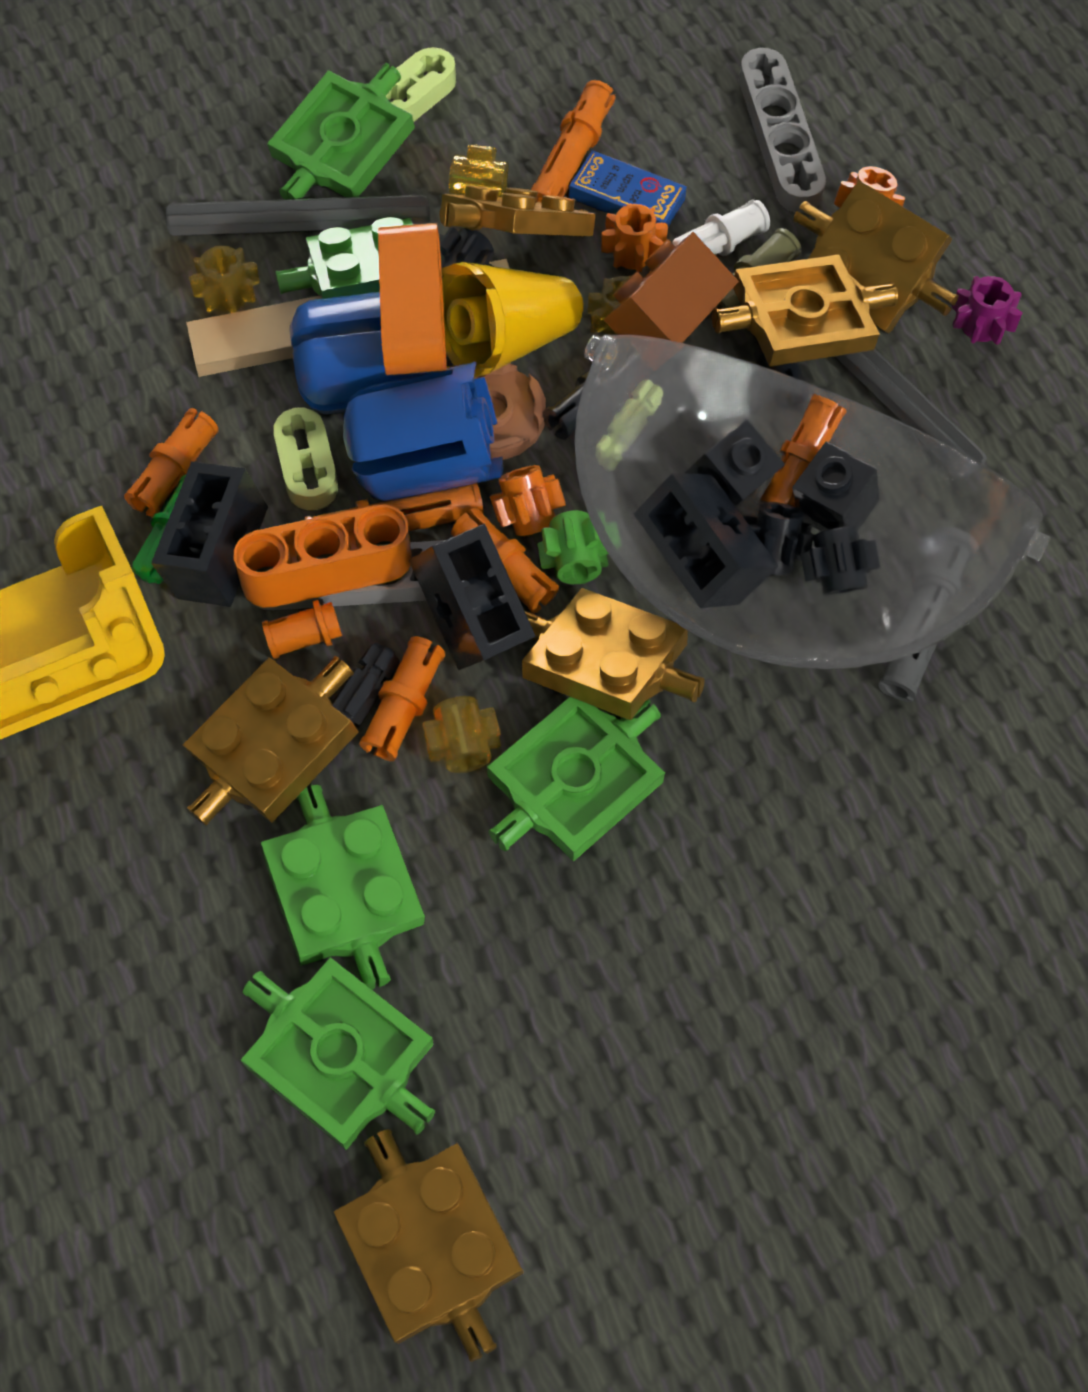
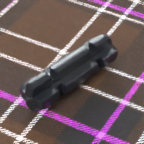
M377 643L369 645L359 661V664L363 667L361 670L358 667L354 668V675L346 680L333 700V707L349 718L356 728L360 727L379 698L378 693L382 687L380 684L382 680L389 681L397 670L400 660L396 657L395 652L389 647H384ZM348 744L339 753L343 752Z

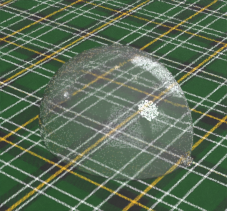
M607 334L603 338L593 335L587 343L584 355L585 358L592 361V365L582 389L577 411L575 455L581 494L590 520L603 546L619 570L636 590L659 611L681 627L714 645L766 663L796 668L830 670L860 668L891 662L921 652L947 639L969 624L993 602L1014 575L1021 561H1024L1027 556L1039 561L1049 543L1050 536L1039 532L1041 528L1040 523L1043 519L1041 509L1016 485L957 449L874 409L780 372L680 342L640 335L610 336ZM813 394L828 398L838 403V406L844 407L847 411L829 443L877 468L880 501L858 531L860 539H866V541L876 540L881 569L871 570V573L866 574L868 587L865 589L837 595H823L821 582H805L802 561L795 559L794 568L791 573L784 575L771 574L740 605L699 608L634 516V513L672 473H685L704 453L746 419L749 420L781 459L783 454L780 452V449L785 440H791ZM774 475L735 506L742 516L758 517L759 507L761 504H764L760 501V498ZM812 527L811 533L816 534L821 532Z

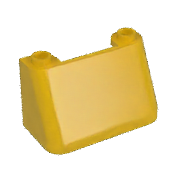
M102 505L69 518L56 531L54 545L62 566L0 590V740L143 682L155 675L163 664L165 657L163 643L134 573Z

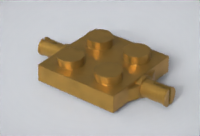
M860 180L857 181L841 208L834 212L831 217L807 201H804L799 206L803 212L813 217L815 221L796 211L793 219L794 222L799 223L818 235L815 248L808 259L839 255L848 273L860 285L869 287L889 282L895 284L894 287H897L898 291L896 306L869 309V314L874 324L888 334L893 330L903 313L917 303L919 299L942 313L943 316H946L952 309L937 299L936 295L953 306L956 304L958 295L953 294L932 280L937 262L953 240L947 233Z
M466 185L465 195L442 194L439 213L440 221L445 227H467L470 230H480L482 227L514 234L593 236L596 214L589 213L587 210L583 211V209L574 210L575 200L571 198L543 195L542 202H537V191L519 188H506V193H502V197H498V189Z
M839 255L736 269L734 277L739 282L733 289L741 306L713 309L712 324L716 333L747 328L757 338L769 366L871 351L875 349L880 333L869 314V309L896 306L898 291L897 287H894L895 284L893 282L869 287L860 285L848 273Z
M584 588L580 589L561 614L549 620L525 611L536 636L532 639L538 642L522 660L524 679L628 720H632L646 700L663 690L689 699L691 702H696L697 697L699 698L703 691L705 683L703 677H698L673 667L675 660L687 646V626Z
M334 656L333 660L310 682L304 678L293 676L269 657L183 744L187 751L206 767L209 776L214 781L187 807L188 810L207 826L212 818L233 799L236 802L252 806L272 823L359 733L352 721L334 708L329 700L350 676L354 675L351 668L344 661L340 660L339 657Z
M391 1129L380 1131L377 1134L388 1154V1159H386L378 1140L374 1136L368 1138L364 1145L368 1148L382 1179L378 1180L368 1193L335 1210L334 1214L394 1342L399 1344L430 1326L452 1323L466 1350L469 1362H473L483 1357L471 1333L472 1328L486 1354L497 1348L477 1308L482 1306L494 1290L524 1274V1271L458 1143L424 1162L406 1164L392 1136Z

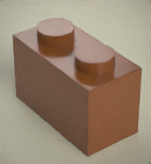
M694 231L677 246L669 239L666 240L644 262L651 271L644 278L637 271L612 295L619 304L604 319L649 369L675 351L739 282Z

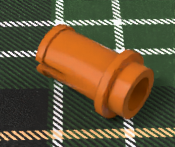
M319 600L312 601L313 608L275 620L263 621V631L273 659L325 642L326 646L329 647L333 645L331 639L343 636L332 602L320 605Z

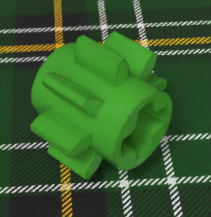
M578 510L563 512L550 521L549 527L541 530L543 541L537 543L541 568L549 569L554 567L556 578H559L560 581L567 584L587 583L600 575L601 567L609 565L607 554L613 552L609 527H597L594 516Z

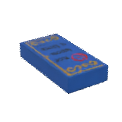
M592 150L569 185V198L605 213L615 215L626 204H641L648 208L652 207L655 209L656 223H667L669 227L685 200L687 186Z

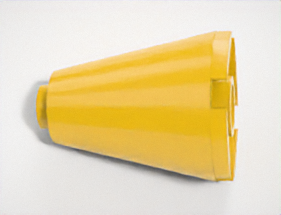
M467 262L455 263L442 268V275H444L442 285L446 354L453 363L452 366H447V368L476 362L474 378L486 376L575 330L581 321L584 308L583 298L577 286L569 278Z

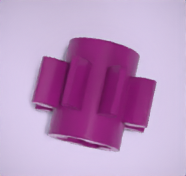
M974 276L969 290L958 288L956 292L958 300L951 307L957 312L952 326L954 329L962 328L963 332L970 338L971 343L992 340V342L998 345L1002 340L1005 330L1009 332L1016 331L1023 314L1019 309H1016L1021 293L1014 292L1011 285L1003 278L995 276L979 278Z

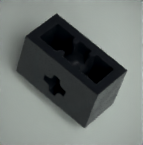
M191 461L151 562L177 599L226 607L232 606L240 584L234 562V548L244 535L260 530L268 509L265 500L247 470L239 467Z
M672 473L634 513V516L699 608L740 605L779 567L712 474Z
M485 524L433 545L409 560L458 670L484 661L536 637Z

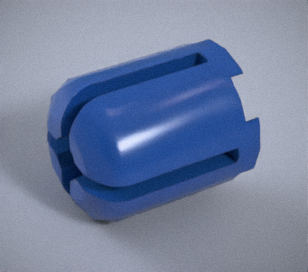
M380 292L308 300L297 307L289 326L290 340L293 347L294 370L298 391L311 410L324 415L343 413L346 411L350 397L362 387L423 374L386 375L381 339Z
M476 362L449 367L447 371L427 372L362 387L350 397L344 414L343 439L348 457L356 461L352 467L358 483L373 499L389 501L501 478L503 474V456L491 458L490 444L494 443L493 425L498 423L485 377L474 379Z

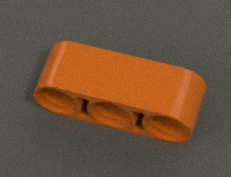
M437 223L378 227L381 339L386 375L447 371Z
M387 504L372 505L256 530L244 535L234 548V562L242 591L246 599L253 605L263 608L282 606L394 581L401 578L411 566L409 560L412 558L408 520L403 512ZM381 541L392 542L385 546L374 545ZM322 554H333V556L325 559L316 558ZM263 567H273L272 569L265 572H256L258 569Z

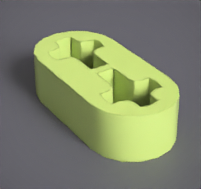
M431 47L418 51L396 68L401 75V80L395 84L386 95V98L388 100L393 99L394 101L390 103L412 114L413 121H415L455 87L456 67L453 56L441 48Z
M304 407L292 408L283 412L274 424V438L287 494L290 501L298 508L319 510L327 507L334 501L338 493L336 470L325 425L321 416L314 410ZM298 429L305 430L309 448L298 450L293 431ZM314 468L318 481L317 488L307 489L303 469Z

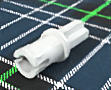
M752 199L745 205L724 215L717 213L708 216L704 225L675 238L672 243L677 246L694 231L714 255L719 253L721 256H727L734 251L735 245L759 233L766 232L770 227V217L763 203Z

